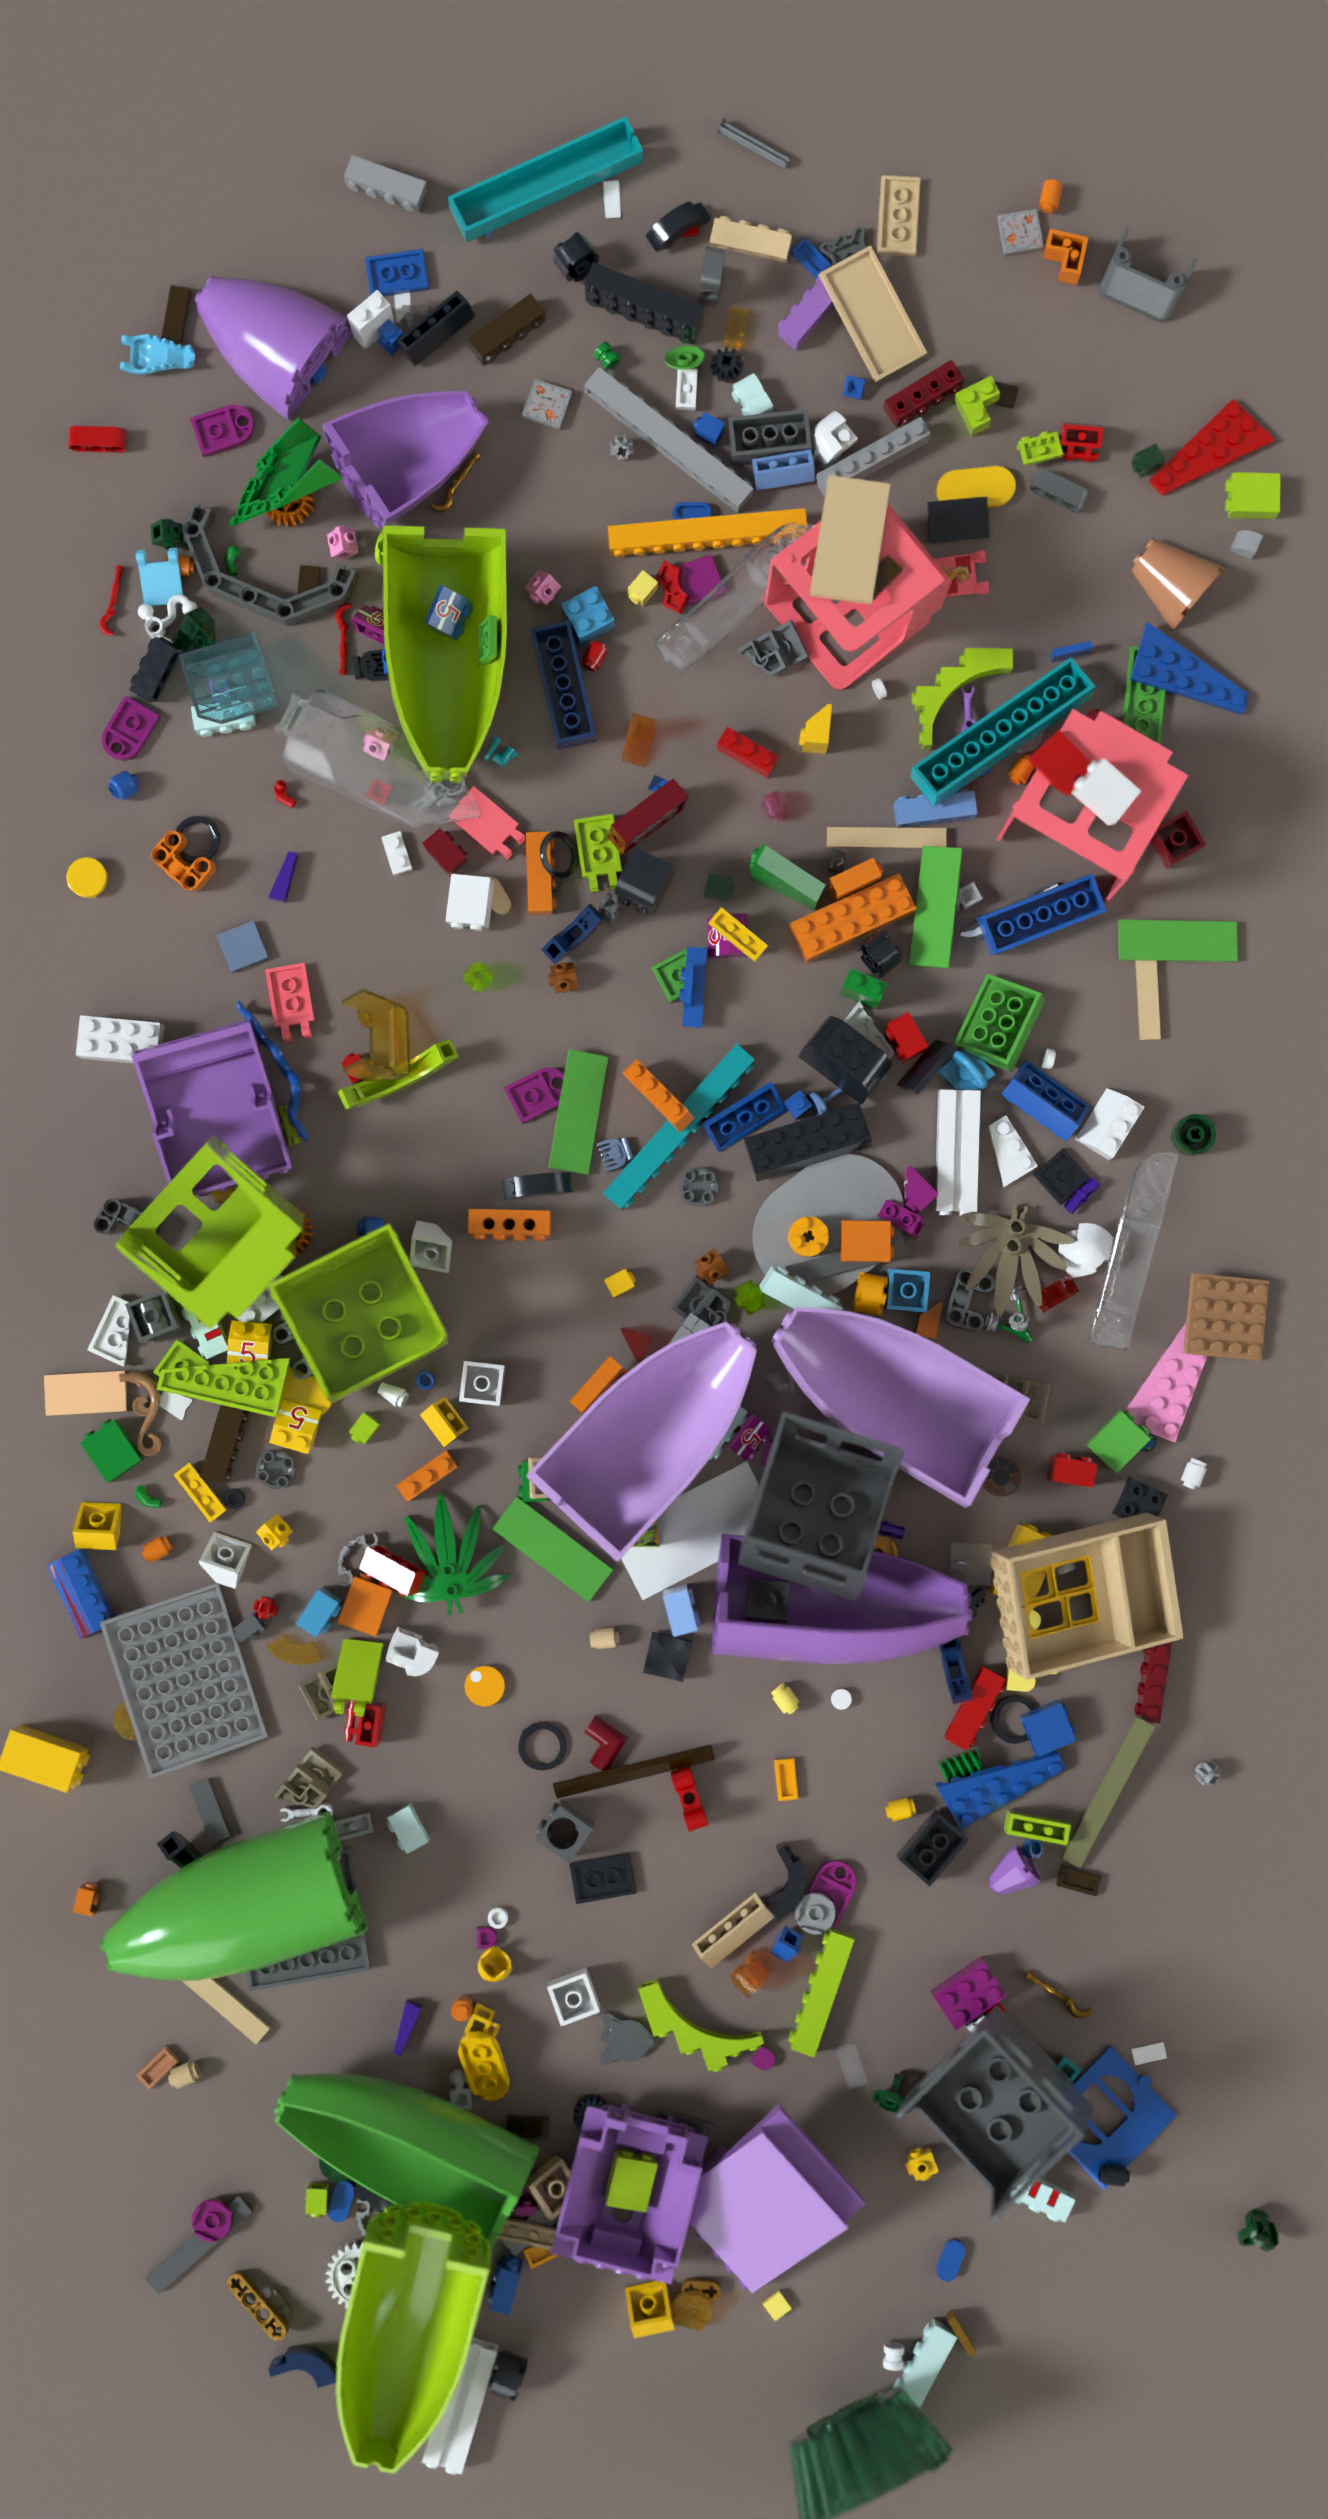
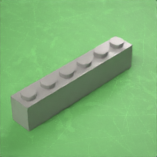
M919 417L817 473L816 484L825 498L829 475L863 479L927 444L930 432L922 418Z

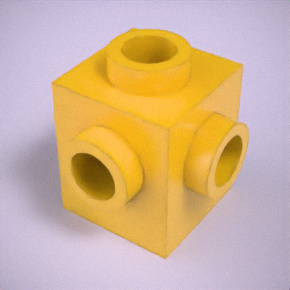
M277 1513L264 1523L256 1533L264 1544L273 1550L277 1546L282 1548L290 1541L288 1537L293 1531Z
M929 2146L923 2149H913L910 2151V2154L906 2155L908 2162L905 2163L909 2176L914 2175L916 2181L928 2180L932 2177V2174L939 2172Z

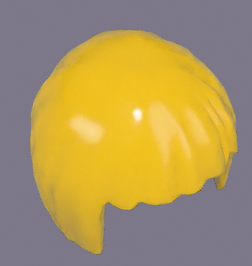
M496 1946L485 1950L478 1962V1972L482 1979L488 1982L502 1981L512 1971L509 1956Z

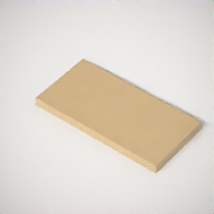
M871 245L820 272L818 276L875 383L927 354Z
M828 476L810 596L872 605L890 490L889 483Z

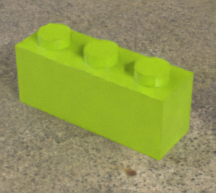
M1007 1810L1004 1824L1006 1834L1068 1845L1071 1828L1068 1821Z

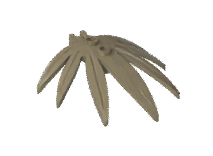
M1017 1204L1012 1206V1217L1010 1220L982 1213H964L961 1215V1218L971 1225L991 1229L981 1230L958 1241V1247H975L987 1243L994 1238L997 1240L976 1264L968 1280L967 1291L971 1290L984 1278L994 1264L999 1252L1002 1253L995 1280V1303L999 1317L1005 1311L1014 1288L1018 1257L1021 1258V1269L1026 1288L1034 1303L1040 1307L1042 1305L1041 1286L1038 1272L1028 1247H1032L1035 1253L1049 1265L1060 1270H1066L1067 1265L1041 1240L1060 1245L1072 1244L1075 1241L1072 1237L1059 1231L1025 1223V1215L1028 1211L1026 1206H1024L1023 1212L1020 1214L1019 1219H1017Z

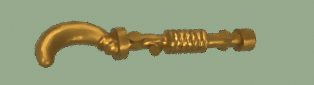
M474 452L472 459L466 467H463L456 477L457 479H453L454 484L450 488H446L445 502L440 505L431 504L435 511L446 512L451 508L455 489L470 473L474 463L481 458L478 453Z
M1031 1971L1026 1973V1979L1032 1980L1051 1996L1054 1995L1062 2002H1065L1064 2005L1068 2007L1069 2012L1074 2017L1086 2018L1092 2013L1093 2009L1091 2007L1087 2010H1078L1074 2006L1072 1997L1068 1996L1066 1998L1061 1995V1991H1056V1988L1035 1977Z

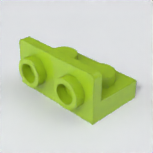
M1045 431L1033 438L1032 436H1026L1021 438L1016 446L1017 451H1020L1023 466L1063 456L1058 432L1051 433V431Z

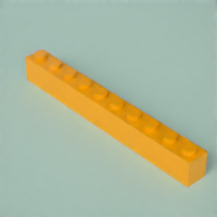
M805 508L608 526L610 556L617 558L625 557L627 554L642 556L649 552L663 554L674 550V552H683L685 549L699 551L705 549V547L720 549L726 545L741 547L749 543L762 545L764 542L771 541L772 543H782L784 540H792L794 542L808 531Z

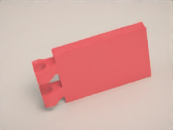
M474 786L448 815L449 819L493 856L497 851L507 860L513 855L512 851L503 845L510 836L520 845L526 840L525 836L516 830L519 824Z
M305 962L265 969L274 1027L276 1029L281 1028L284 1042L293 1041L290 1026L300 1024L304 1039L311 1038L312 1032L309 1023L315 1022Z

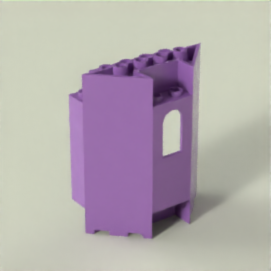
M623 2104L622 2108H617L615 2105H602L601 2109L587 2106L550 2253L574 2259L575 2262L580 2264L591 2263L599 2269L610 2268L619 2274H633L638 2279H652L672 2284L675 2268H678L702 2172V2160L708 2137L703 2134L693 2133V2128L684 2123L673 2122L674 2117L668 2116L667 2120L629 2111L628 2104ZM626 2148L632 2150L633 2153H651L655 2157L658 2166L647 2211L633 2210L632 2217L628 2221L620 2222L613 2216V2207L606 2206L603 2198L615 2149L621 2150Z

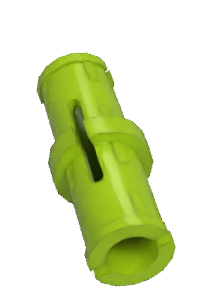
M289 1104L284 1105L286 1113H284L282 1106L277 1107L281 1118L282 1129H284L287 1146H293L291 1137H293L295 1145L299 1144L300 1141L296 1130L289 1121L287 1115Z

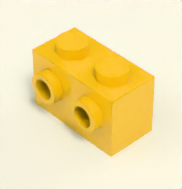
M445 1396L420 1414L443 1447L469 1429Z

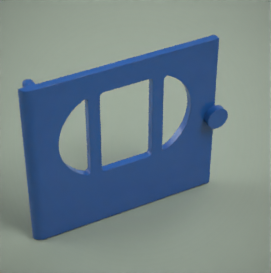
M1111 2046L1074 2082V2087L1082 2094L1092 2083H1096L1127 2117L1108 2137L1088 2119L1087 2126L1101 2139V2143L1089 2144L1079 2141L1067 2152L1103 2190L1109 2185H1104L1103 2182L1098 2181L1099 2165L1111 2163L1127 2167L1177 2116L1151 2089L1150 2077L1147 2075L1139 2076ZM1101 2076H1115L1128 2084L1134 2099L1132 2111L1100 2080ZM1070 2137L1065 2142H1063L1061 2146H1063L1070 2139Z

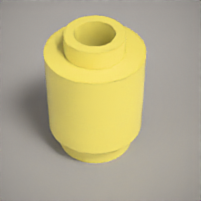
M782 1683L771 1691L772 1699L783 1714L786 1712L791 1714L799 1708L797 1704L800 1701L789 1686Z

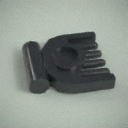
M383 649L368 651L363 654L362 658L360 656H353L355 680H361L363 676L368 681L387 680V675H384V671L375 672L376 670L384 669V666L377 665L383 664V660H374L382 659V655L379 654H382Z

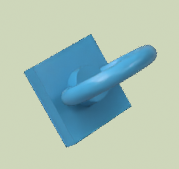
M964 1050L961 1052L955 1051L952 1055L953 1059L938 1071L954 1090L977 1091L979 1088L985 1089L987 1081L995 1075L982 1059Z

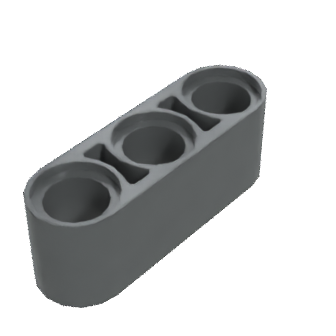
M1043 468L1038 469L1030 485V489L1034 493L1075 513L1082 511L1090 495L1087 489Z

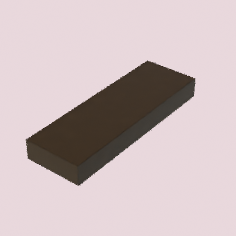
M170 286L161 339L165 338L177 345H182L191 296L190 288Z

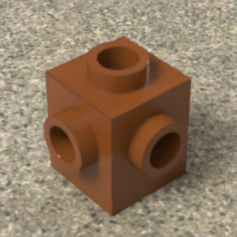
M574 961L550 966L551 974H548L550 986H554L555 993H565L579 989Z
M714 1248L694 1261L698 1267L695 1270L701 1280L706 1279L710 1285L730 1272Z

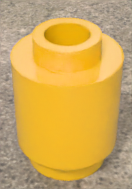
M905 1797L889 1801L888 1806L885 1807L887 1818H892L893 1822L912 1818V1815L916 1814L912 1798L907 1799Z

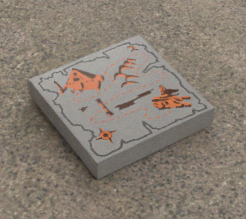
M1037 209L998 215L997 221L1004 256L1043 250L1044 246Z
M535 379L522 418L560 430L572 391Z

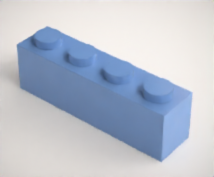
M969 789L958 790L957 793H954L935 807L924 794L912 799L909 796L899 797L893 805L896 828L975 819L977 816L975 792L969 791Z

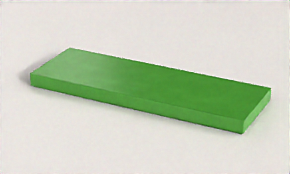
M1131 646L1122 721L1124 722L1123 724L1160 745L1166 691L1130 680L1139 648L1138 646Z
M923 846L910 966L950 969L963 858L962 848Z
M1119 920V961L1237 962V922Z
M572 1049L568 1050L548 1168L588 1175L608 1057Z
M517 1496L492 1528L588 1602L613 1571L611 1567Z

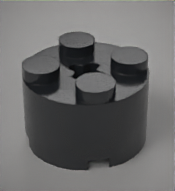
M575 232L568 240L557 244L554 248V263L568 282H571V280L579 282L585 279L590 272L593 262L597 264L599 262V255L586 237L579 232Z
M885 930L875 931L857 946V952L861 950L863 954L860 958L865 966L873 974L878 972V977L880 978L901 963L900 957L903 955V952L897 945L894 946L892 944L890 936Z
M506 2350L501 2351L493 2368L497 2371L491 2377L487 2390L491 2391L492 2394L515 2402L518 2395L516 2392L522 2385L529 2359Z

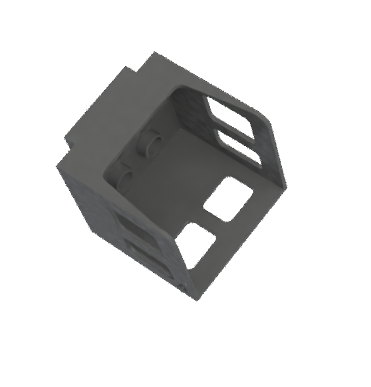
M783 1412L743 1537L738 1565L857 1602L867 1579L866 1572L904 1451L893 1445ZM802 1427L828 1436L827 1441L824 1444L800 1437L796 1434L797 1428ZM847 1441L884 1453L882 1461H877L842 1450L840 1448L841 1442Z
M996 2005L909 2091L895 2116L899 2119L902 2115L913 2109L923 2116L989 2188L991 2192L990 2219L992 2222H995L1081 2140L1085 2134L1092 2105L1074 2087L1075 2083L1016 2021L1013 2023ZM1070 2137V2139L1053 2155L1055 2150ZM1036 2170V2172L1011 2196L1013 2191Z

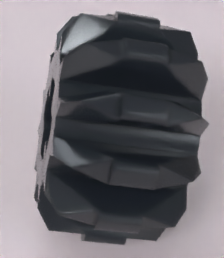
M726 346L724 352L718 348L717 355L713 354L711 357L710 368L713 369L712 375H718L719 381L725 378L726 383L729 382V378L735 381L737 379L736 375H741L743 361H741L740 353L735 354V348L728 351Z

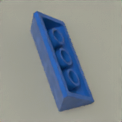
M770 1081L704 1122L702 1127L716 1150L720 1152L779 1116L786 1109L773 1083Z

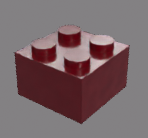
M1187 810L1159 825L1150 840L1166 869L1198 853L1206 846Z

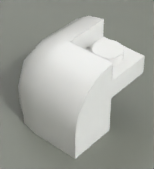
M837 411L831 412L822 419L810 434L812 455L824 470L837 463L841 459V454L856 443L858 439L846 425L844 417Z
M1082 1223L1079 1224L1078 1230L1066 1232V1235L1075 1239L1072 1244H1059V1256L1067 1265L1066 1271L1072 1278L1097 1272L1096 1268L1104 1260L1108 1261L1114 1237L1101 1226Z
M397 1626L388 1647L386 1662L405 1668L409 1676H420L432 1668L439 1655V1651L434 1643H426L422 1639L423 1636Z

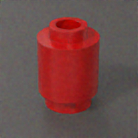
M598 640L591 642L582 657V666L592 672L599 669L608 654L607 646Z

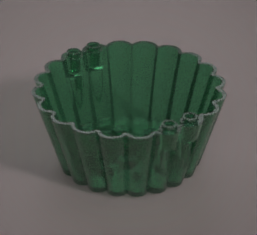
M903 2387L892 2388L883 2393H874L854 2401L831 2415H827L806 2428V2431L800 2433L788 2443L799 2519H833L843 2513L852 2511L906 2484L927 2470L933 2472L939 2469L942 2464L949 2461L948 2456L953 2448Z

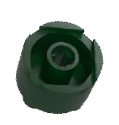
M1191 1114L1180 1119L1174 1125L1171 1133V1141L1174 1147L1186 1156H1197L1208 1151L1216 1140L1214 1123L1202 1114ZM1193 1131L1196 1132V1134H1195V1137H1196V1138H1194V1139L1191 1137V1136H1192L1191 1132H1193Z

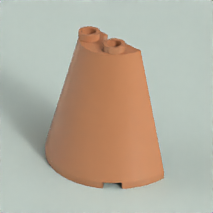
M1152 538L1145 547L1147 551L1144 554L1139 553L1134 559L1133 563L1135 566L1131 571L1169 627L1174 631L1194 604L1224 572L1225 568Z

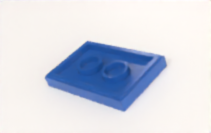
M423 249L365 257L370 295L376 290L383 297L429 290Z

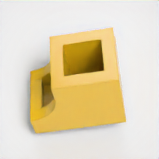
M476 2003L464 2033L468 2034L479 2031L488 2033L495 2038L501 2026L492 2021L496 2011Z

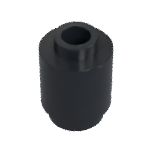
M1111 2163L1099 2165V2182H1103L1104 2185L1124 2187L1126 2183H1129L1130 2171L1126 2169L1125 2165Z

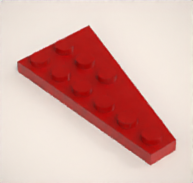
M1232 399L1148 483L1161 496H1164L1190 481L1197 480L1203 475L1222 468L1248 453H1253L1259 448L1273 443L1275 439Z

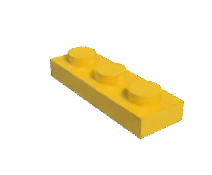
M722 907L708 923L754 962L768 947L766 943Z
M191 1462L174 1474L210 1523L227 1511L207 1482L200 1478V1473Z

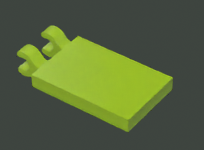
M613 814L574 819L583 879L589 878L591 893L599 892L597 877L608 875L610 889L612 890L617 885L616 874L622 873L619 851L607 838L610 827L614 823Z
M343 1639L331 1694L332 1699H336L333 1708L336 1714H344L346 1701L356 1702L354 1706L355 1716L364 1717L366 1703L372 1704L384 1648L383 1643Z

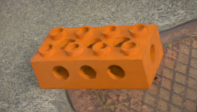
M469 1209L468 1234L473 1236L474 1240H487V1236L493 1237L495 1240H507V1237H513L515 1241H527V1237H534L535 1241H547V1238H551V1211ZM488 1221H494L495 1226L492 1229L487 1230L486 1223ZM509 1221L515 1222V1227L512 1230H506V1224ZM528 1222H535L533 1230H526Z

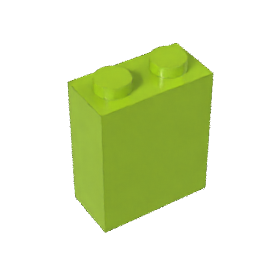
M1233 472L1230 478L1226 480L1225 491L1228 492V499L1225 502V511H1228V518L1276 519L1280 513V473Z
M626 2148L621 2150L615 2149L603 2197L606 2206L640 2212L647 2211L658 2166L655 2157L651 2153L641 2152L639 2154L633 2153L632 2150Z

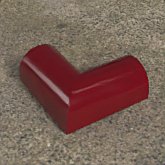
M596 1715L584 1731L586 1735L600 1743L589 1762L601 1771L608 1770L629 1739Z

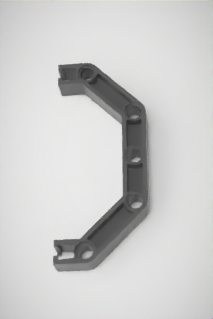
M192 503L182 530L202 582L210 594L285 626L294 625L348 602L359 576L355 570L350 569L349 578L346 583H342L340 580L346 571L345 566L339 563L330 582L288 599H282L223 574L207 537L215 515L211 509L206 508L201 522H198V515L202 513L201 506L197 503ZM198 529L196 534H190L191 530ZM218 580L215 586H210L211 581ZM336 590H343V593L341 595H334V592ZM255 595L252 601H246L247 596ZM285 610H290L291 613L288 616H282Z

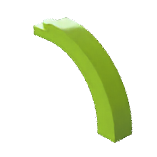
M451 1039L434 1044L420 1055L392 1070L366 1081L342 1088L338 1091V1094L346 1110L356 1106L361 1107L396 1093L430 1076L453 1062L459 1055Z

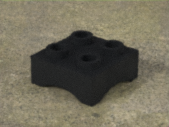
M1128 1477L1112 1514L1120 1518L1149 1513L1158 1517L1168 1494L1132 1477Z
M652 1632L643 1673L683 1682L692 1641Z

